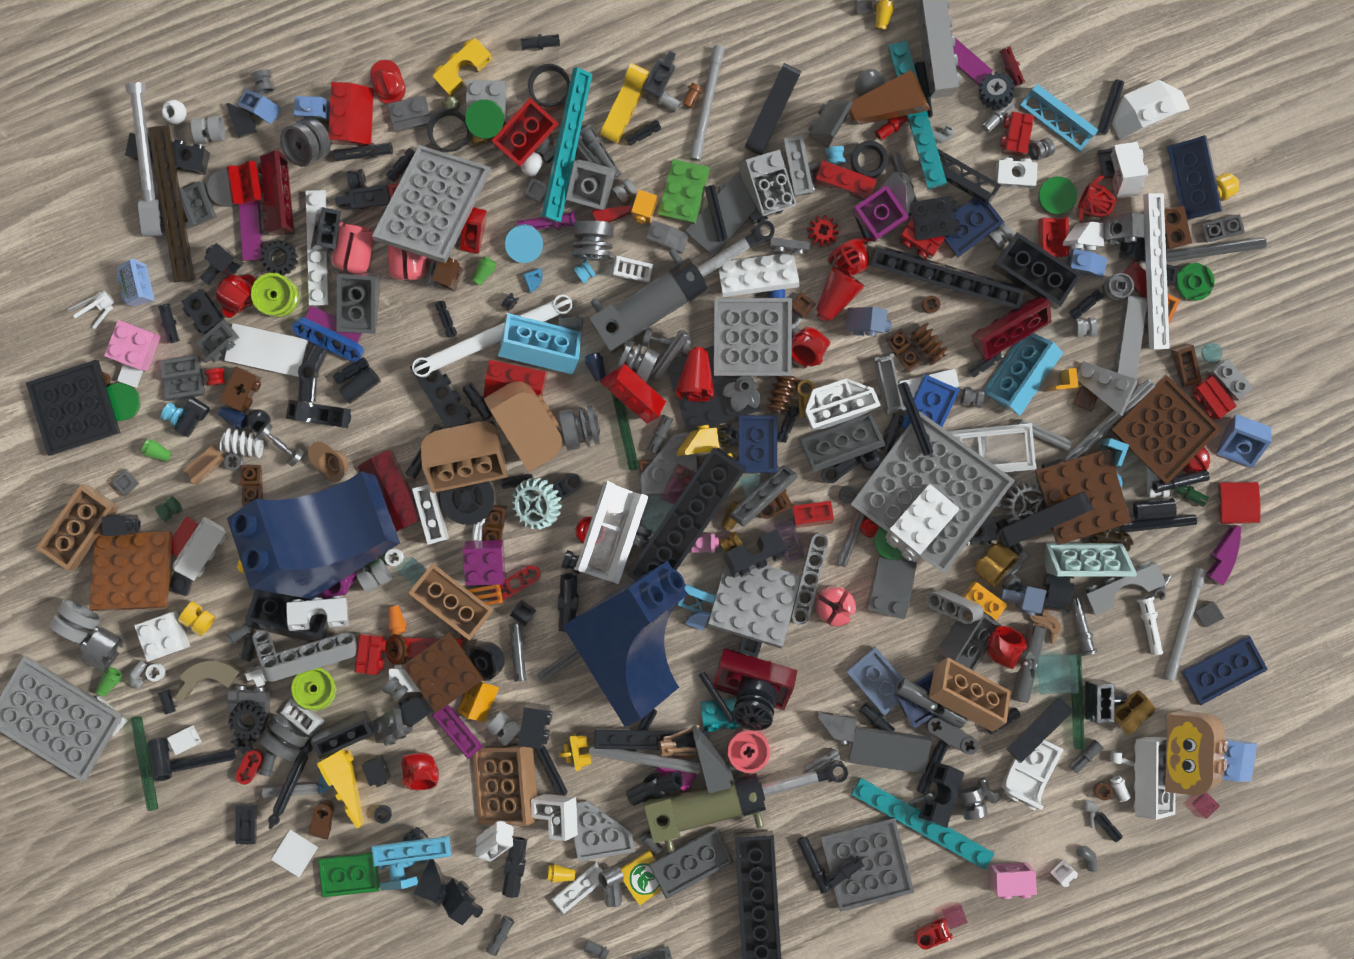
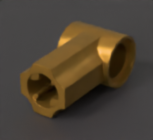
M805 379L798 382L796 386L800 418L807 417L805 409L811 392L815 389L813 382ZM803 383H808L811 387L807 394L801 392L800 386Z

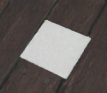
M289 830L271 860L300 877L318 847L292 830Z

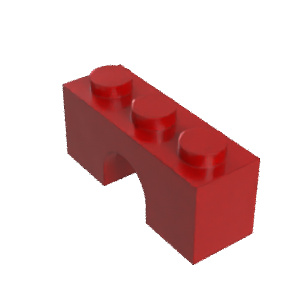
M822 160L814 183L830 189L839 188L850 193V196L864 201L872 195L877 180Z

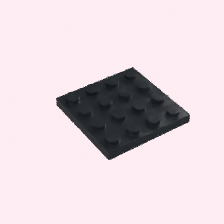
M714 345L704 348L709 356L714 399L712 400L709 397L707 402L688 401V397L685 396L682 399L676 397L688 432L698 430V426L709 425L710 428L737 419L739 415H748L761 410L760 404L756 409L747 404L743 410L739 412L733 411L730 402L731 397H725L722 393L728 383L736 382L740 376H714ZM685 356L673 359L667 368L675 395L687 358ZM746 382L741 384L743 388H748L749 386Z
M93 360L26 382L48 456L121 434L99 360Z

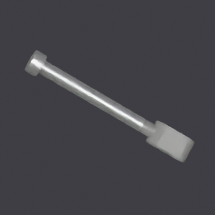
M145 82L125 83L126 93H130L143 193V200L138 202L141 233L144 237L164 236L165 225L160 199H155L142 94L146 92Z

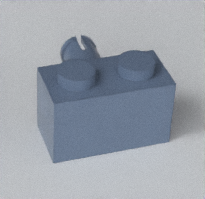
M856 307L848 308L845 331L853 332V336L864 337V333L867 336H877V333L889 332L892 328L891 321L887 320V309Z
M1021 585L1019 592L1003 588L1000 600L1016 603L1015 607L1021 608L1020 612L1035 616L1036 612H1042L1046 590Z

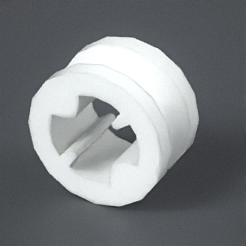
M396 548L387 551L385 554L386 563L390 566L399 565L404 557L402 551ZM397 553L396 557L399 556V560L392 562V558H389V556Z
M159 663L148 666L145 672L147 679L150 681L162 679L165 676L164 666ZM155 667L158 668L156 671L159 670L160 672L156 677H154L155 674L151 673V670H154Z

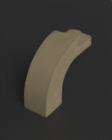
M211 659L195 664L179 677L184 682L177 688L176 692L178 694L175 699L179 702L186 701L196 685L205 678L217 680L227 688L232 687L244 670L232 662L221 659Z

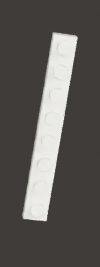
M1144 194L1149 350L1169 349L1164 194Z

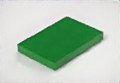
M372 852L318 859L322 898L380 891L378 866L374 867Z

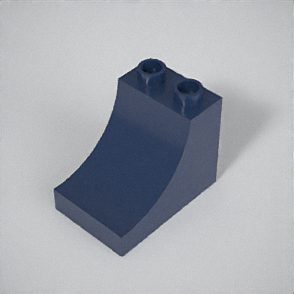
M360 472L334 487L307 496L283 500L255 499L227 518L249 588L313 599L400 544L376 476L365 472Z
M668 561L603 598L563 626L624 727L644 718L679 688L667 663L664 639L666 625L671 612L688 593L684 588L685 583L682 575L677 570L672 569Z

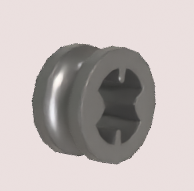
M228 454L224 459L225 467L232 471L241 469V465L244 463L243 458L239 454ZM235 457H236V458H237L236 463H237L238 465H237V466L233 465V466L231 467V463H232V462L230 461V459H231V458H232V459H235Z

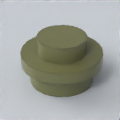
M445 97V101L441 102L444 105V109H459V104L461 103L460 100H456V97Z

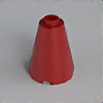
M833 266L816 311L819 312L817 316L825 321L828 319L833 320L864 289L865 285Z
M693 347L688 352L676 389V397L682 399L683 396L688 397V401L707 402L709 397L712 400L714 399L709 356L703 347Z

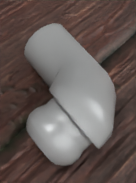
M946 126L945 129L939 132L932 129L935 142L943 143L953 137L954 128Z
M141 660L138 661L129 674V684L135 689H140L144 684L140 680V674L147 667V664Z

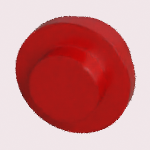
M870 518L866 519L861 523V533L871 538L877 533L878 525Z

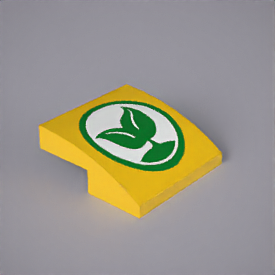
M647 850L620 868L624 876L623 882L639 905L661 892L648 863L656 860L650 850Z

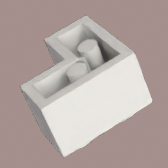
M1138 142L1114 145L1111 159L1115 170L1112 186L1116 199L1138 196L1141 188L1144 187L1145 178L1148 176V168L1143 163V151L1139 149Z
M541 794L531 799L532 818L548 820L549 839L567 841L578 835L576 797Z

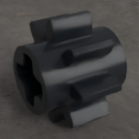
M732 424L719 425L717 434L721 447L735 446L734 442L739 438L738 430L732 427Z
M240 733L234 734L236 738L231 741L235 745L234 751L239 749L244 754L246 748L250 751L254 749L252 743H255L256 739L250 736L243 745L241 742L245 735L240 738Z

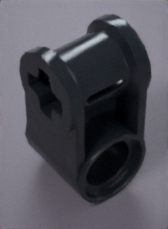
M572 473L553 482L552 489L553 491L558 490L556 496L560 497V501L570 496V494L579 490L583 486L584 480L580 474ZM573 476L579 480L577 487H572L569 483L570 478Z

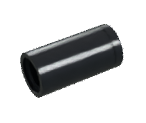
M369 366L338 390L343 398L351 404L380 383L381 380Z
M1174 498L1136 501L1133 503V515L1136 521L1175 517L1177 514Z
M156 738L148 742L152 780L159 782L172 778L167 739Z

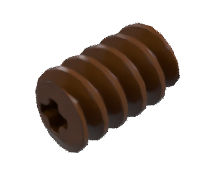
M926 322L912 332L913 336L910 340H918L915 347L922 346L920 354L927 352L924 359L931 358L932 360L929 363V366L947 355L944 354L947 347L940 348L943 342H935L938 335L931 336L934 329H926L929 325Z
M775 376V379L779 382L772 384L776 388V390L770 391L774 397H768V401L772 404L766 405L765 408L786 415L783 411L790 410L786 404L792 403L788 396L795 395L790 389L797 388L793 382H798L799 379L794 376Z

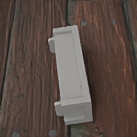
M803 135L784 138L783 146L785 145L794 197L796 198L798 195L807 193L811 195L814 191Z
M894 353L873 358L885 415L906 410L897 387L899 383L893 361Z

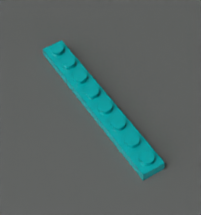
M905 40L888 45L896 78L910 70L917 77L908 41ZM927 111L907 115L927 190L946 185L947 181Z
M579 67L573 68L541 215V217L556 223L562 220L592 79V73Z
M862 777L859 778L851 793L858 799L892 818L895 817L897 821L986 870L995 854L993 851L949 826L947 828L918 818L920 810Z

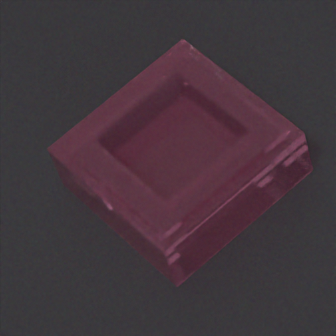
M1207 792L1201 794L1191 804L1205 819L1220 807Z
M960 903L942 910L949 929L968 923Z

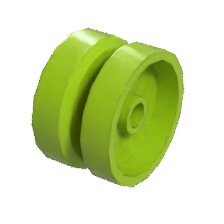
M267 273L261 275L254 282L251 289V298L254 306L259 311L271 317L282 318L290 315L296 309L299 303V291L292 280L278 273Z
M316 668L297 674L293 679L291 687L292 696L296 703L304 709L314 712L329 707L335 700L337 693L336 682L323 668ZM312 686L317 687L316 692H311Z

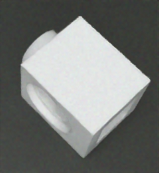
M194 725L167 738L169 749L175 755L202 742Z

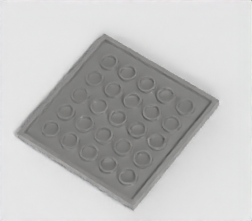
M919 411L933 453L927 456L923 455L910 423L851 505L888 532L926 487L931 484L960 509L920 555L945 574L1015 480Z

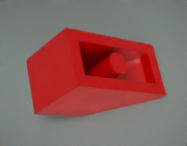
M473 207L462 229L460 250L479 254L486 226L487 210Z

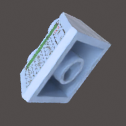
M131 259L117 267V279L123 289L121 296L127 305L136 306L155 301L145 263Z

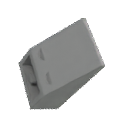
M780 150L738 163L743 183L762 216L797 206Z

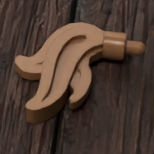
M1044 610L1043 616L1029 615L1037 623L1032 624L1045 627L1050 631V643L1054 644L1061 629L1060 622L1049 615V610Z

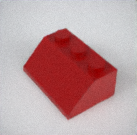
M331 82L329 137L333 144L367 146L372 143L374 88L349 82Z
M529 98L491 141L508 159L521 167L555 130L559 123Z
M489 359L483 397L486 398L512 382H524L532 387L537 396L541 394L543 397L548 373Z
M625 363L600 380V383L646 424L660 416L666 400Z

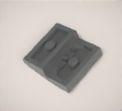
M198 181L184 189L180 188L186 229L217 217L204 182Z
M199 355L160 361L161 379L164 381L165 399L167 401L205 396Z

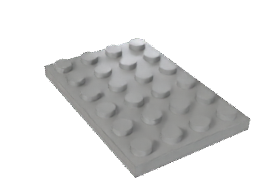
M419 145L372 235L373 240L446 263L491 172L490 167Z
M28 656L22 658L0 696V732L81 782L86 781L124 716Z

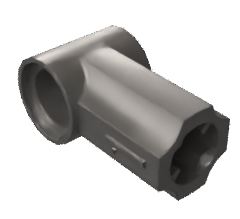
M614 866L598 874V880L603 887L605 905L607 907H618L622 902L620 883L623 882L624 876L622 870L618 866Z

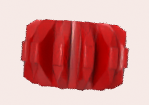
M817 215L815 217L816 222L810 220L809 224L812 227H807L806 231L811 232L807 236L808 239L815 238L812 242L813 245L818 241L819 248H822L824 242L827 247L831 245L830 241L836 242L837 239L833 235H839V231L833 229H836L839 225L838 223L831 224L834 220L833 217L826 221L827 215H823L822 220ZM821 227H823V230L827 229L825 235L823 233L819 234Z

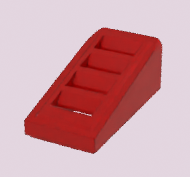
M632 206L598 209L592 211L595 221L610 223L632 214Z

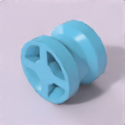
M833 146L826 148L825 154L828 157L826 162L834 165L844 164V147Z
M586 260L579 267L575 266L573 268L583 284L590 277L596 276Z
M169 402L164 407L160 418L164 421H170L171 425L175 426L183 415L184 409L176 408L173 403Z

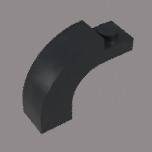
M288 400L286 419L348 428L351 421V409Z

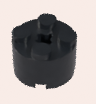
M1044 575L1043 586H1046V595L1043 605L1045 610L1069 613L1070 609H1066L1067 604L1071 605L1074 583H1070V578L1074 579V576Z

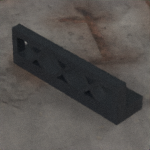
M938 149L939 156L944 159L945 164H942L946 181L989 206L1001 185ZM957 165L960 167L961 173L957 174L948 167ZM971 174L976 176L977 183L969 181L964 176ZM990 184L995 188L990 193L981 186Z

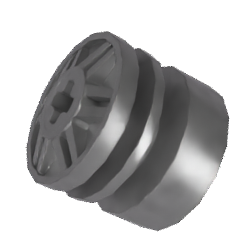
M602 221L574 222L573 236L581 238L582 241L573 242V247L580 249L573 250L572 256L589 261L611 259L613 252L606 250L612 249L613 244L607 243L605 240L613 238L614 224Z
M630 340L620 353L616 369L625 363L642 380L648 383L651 377L650 373L655 367L660 353L648 348L645 354L641 355L642 345L639 344L636 350L633 351L635 342Z
M592 405L587 406L588 415H584L583 408L579 407V417H575L572 409L559 412L567 451L580 449L581 439H584L587 447H590L589 438L593 437L595 445H600L601 432L598 418Z

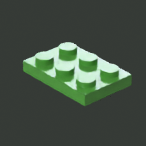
M673 159L658 215L696 224L710 167Z

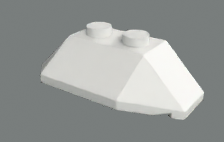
M1157 80L1124 95L1111 124L1118 140H1121L1190 108L1182 91Z
M844 379L813 389L805 409V414L812 430L825 429L857 418L881 405L874 388L867 387L850 379Z

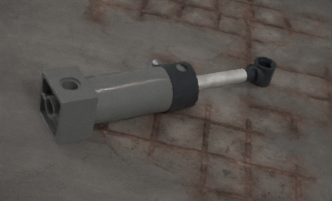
M763 220L759 222L755 228L750 230L751 234L698 268L689 258L682 260L676 249L673 248L669 251V254L676 265L615 306L611 304L606 308L602 307L597 298L593 299L591 304L597 314L590 317V320L611 354L627 345L630 340L633 341L634 336L684 304L693 301L707 292L708 287L703 277L755 244L761 245L764 242L770 241L775 233L774 225L770 221ZM762 227H767L770 230V234L763 236L759 230ZM615 325L617 330L614 333L607 332L609 326Z

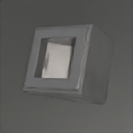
M1213 601L1195 610L1204 627L1225 618L1217 604Z

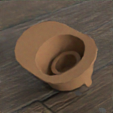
M314 442L310 445L308 458L311 464L331 482H339L343 479L345 472L349 469L345 454L341 451L333 450L323 442Z

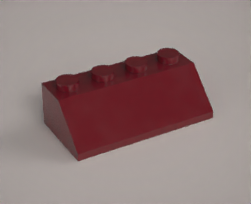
M274 150L260 156V162H258V170L262 174L260 189L261 193L264 194L262 210L266 214V219L263 221L264 229L272 236L295 234L288 159L279 150Z
M1041 297L1028 300L1019 309H1013L1006 316L995 319L987 327L978 329L972 335L973 345L985 361L1052 323L1050 302Z
M392 450L382 452L357 466L360 472L376 476L396 532L421 521L414 495Z
M724 648L713 685L716 690L737 696L738 688L742 682L749 679L766 681L777 690L778 699L775 708L785 710L795 686L798 670Z

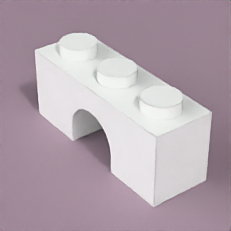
M334 596L331 599L325 600L313 598L311 601L296 599L287 603V625L289 631L309 629V621L316 614H323L327 617L329 628L349 626L347 599L341 596Z

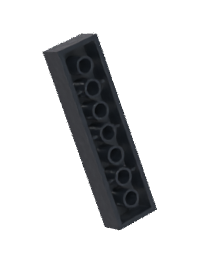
M714 446L627 575L636 580L667 561L672 569L677 570L747 467L717 446Z
M773 830L734 833L742 959H781Z

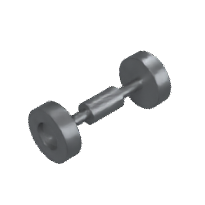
M648 327L642 346L648 347L650 340L669 346L673 339L651 336L653 328ZM688 338L682 346L681 356L687 357L692 338Z
M267 422L255 437L260 441L266 436L270 438L277 448L290 455L287 463L291 467L294 466L301 459L304 451L298 448L291 452L284 442L277 437L274 438L269 433L273 426Z

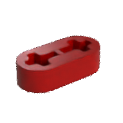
M253 749L244 756L236 772V780L240 784L246 785L255 778L264 758L260 750ZM256 754V758L258 759V761H255L252 765H250L252 761V758L250 756ZM250 769L247 774L250 778L244 780L241 773Z

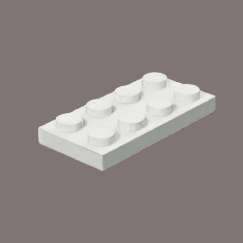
M793 252L732 260L718 268L723 297L799 287V278Z

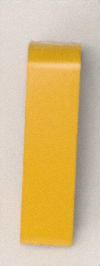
M633 63L630 64L624 78L625 82L602 127L600 136L617 144L619 143L643 94L641 89L650 74L649 71Z

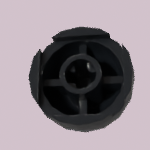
M481 641L472 646L466 653L484 678L483 681H490L502 671L505 664L502 650L490 641Z

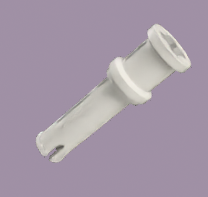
M1154 596L1137 598V603L1140 604L1142 613L1140 618L1145 623L1151 655L1162 654L1163 650L1156 623L1158 613L1155 611L1153 604Z

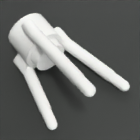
M104 290L68 308L67 311L71 312L89 304L73 315V318H77L95 306L100 310L104 308L105 310L92 326L95 329L108 312L114 309L112 304L115 302Z

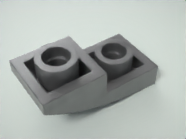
M1240 214L1202 224L1207 243L1245 233Z

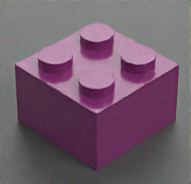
M887 185L856 205L852 210L873 242H876L909 218Z
M504 540L465 541L463 546L465 585L504 584L506 577Z

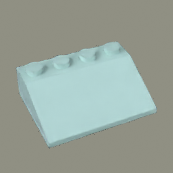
M1046 543L1044 565L1049 574L1055 576H1137V572L1123 543H1063L1060 545Z

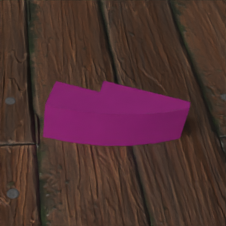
M1231 525L1210 554V557L1215 559V562L1208 570L1206 577L1217 585L1224 586L1235 565L1241 540V527L1238 525Z

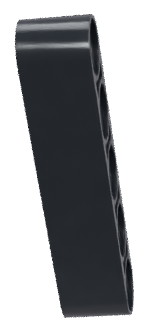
M786 63L783 64L744 148L759 155L763 154L798 81L801 70Z
M1085 491L1002 527L997 530V533L1004 547L1008 548L1087 513L1093 507Z

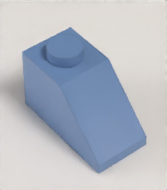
M249 89L245 90L237 106L270 124L277 119L281 107L266 97Z
M1077 249L1069 252L1068 266L1081 274L1104 277L1107 258L1094 252Z

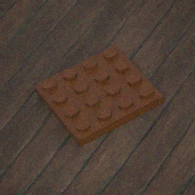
M1164 375L1155 384V387L1110 429L1123 443L1128 444V448L1165 484H1168L1221 430L1167 375Z
M1110 449L1101 450L1034 471L1045 508L1085 491L1093 507L1091 511L1051 528L1056 545L1131 523Z

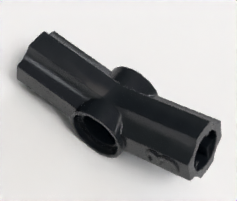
M314 343L303 365L298 369V401L316 402L319 370L329 351ZM311 368L312 376L306 378L305 370Z
M565 573L560 576L558 628L562 632H566L563 626L573 620L578 611L577 575L573 573Z
M675 771L660 776L657 773L650 774L642 783L626 790L628 801L631 805L636 806L650 798L658 799L666 792L680 789L683 786V777L680 772L677 773Z

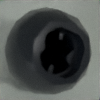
M262 409L251 411L246 418L247 427L255 433H258L267 422L271 423L270 416Z
M876 449L857 456V462L862 469L872 471L878 468L882 457Z

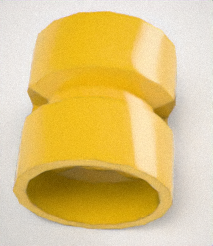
M192 601L183 610L178 618V622L186 627L191 626V631L201 637L211 627L216 616L207 610L202 611V606Z

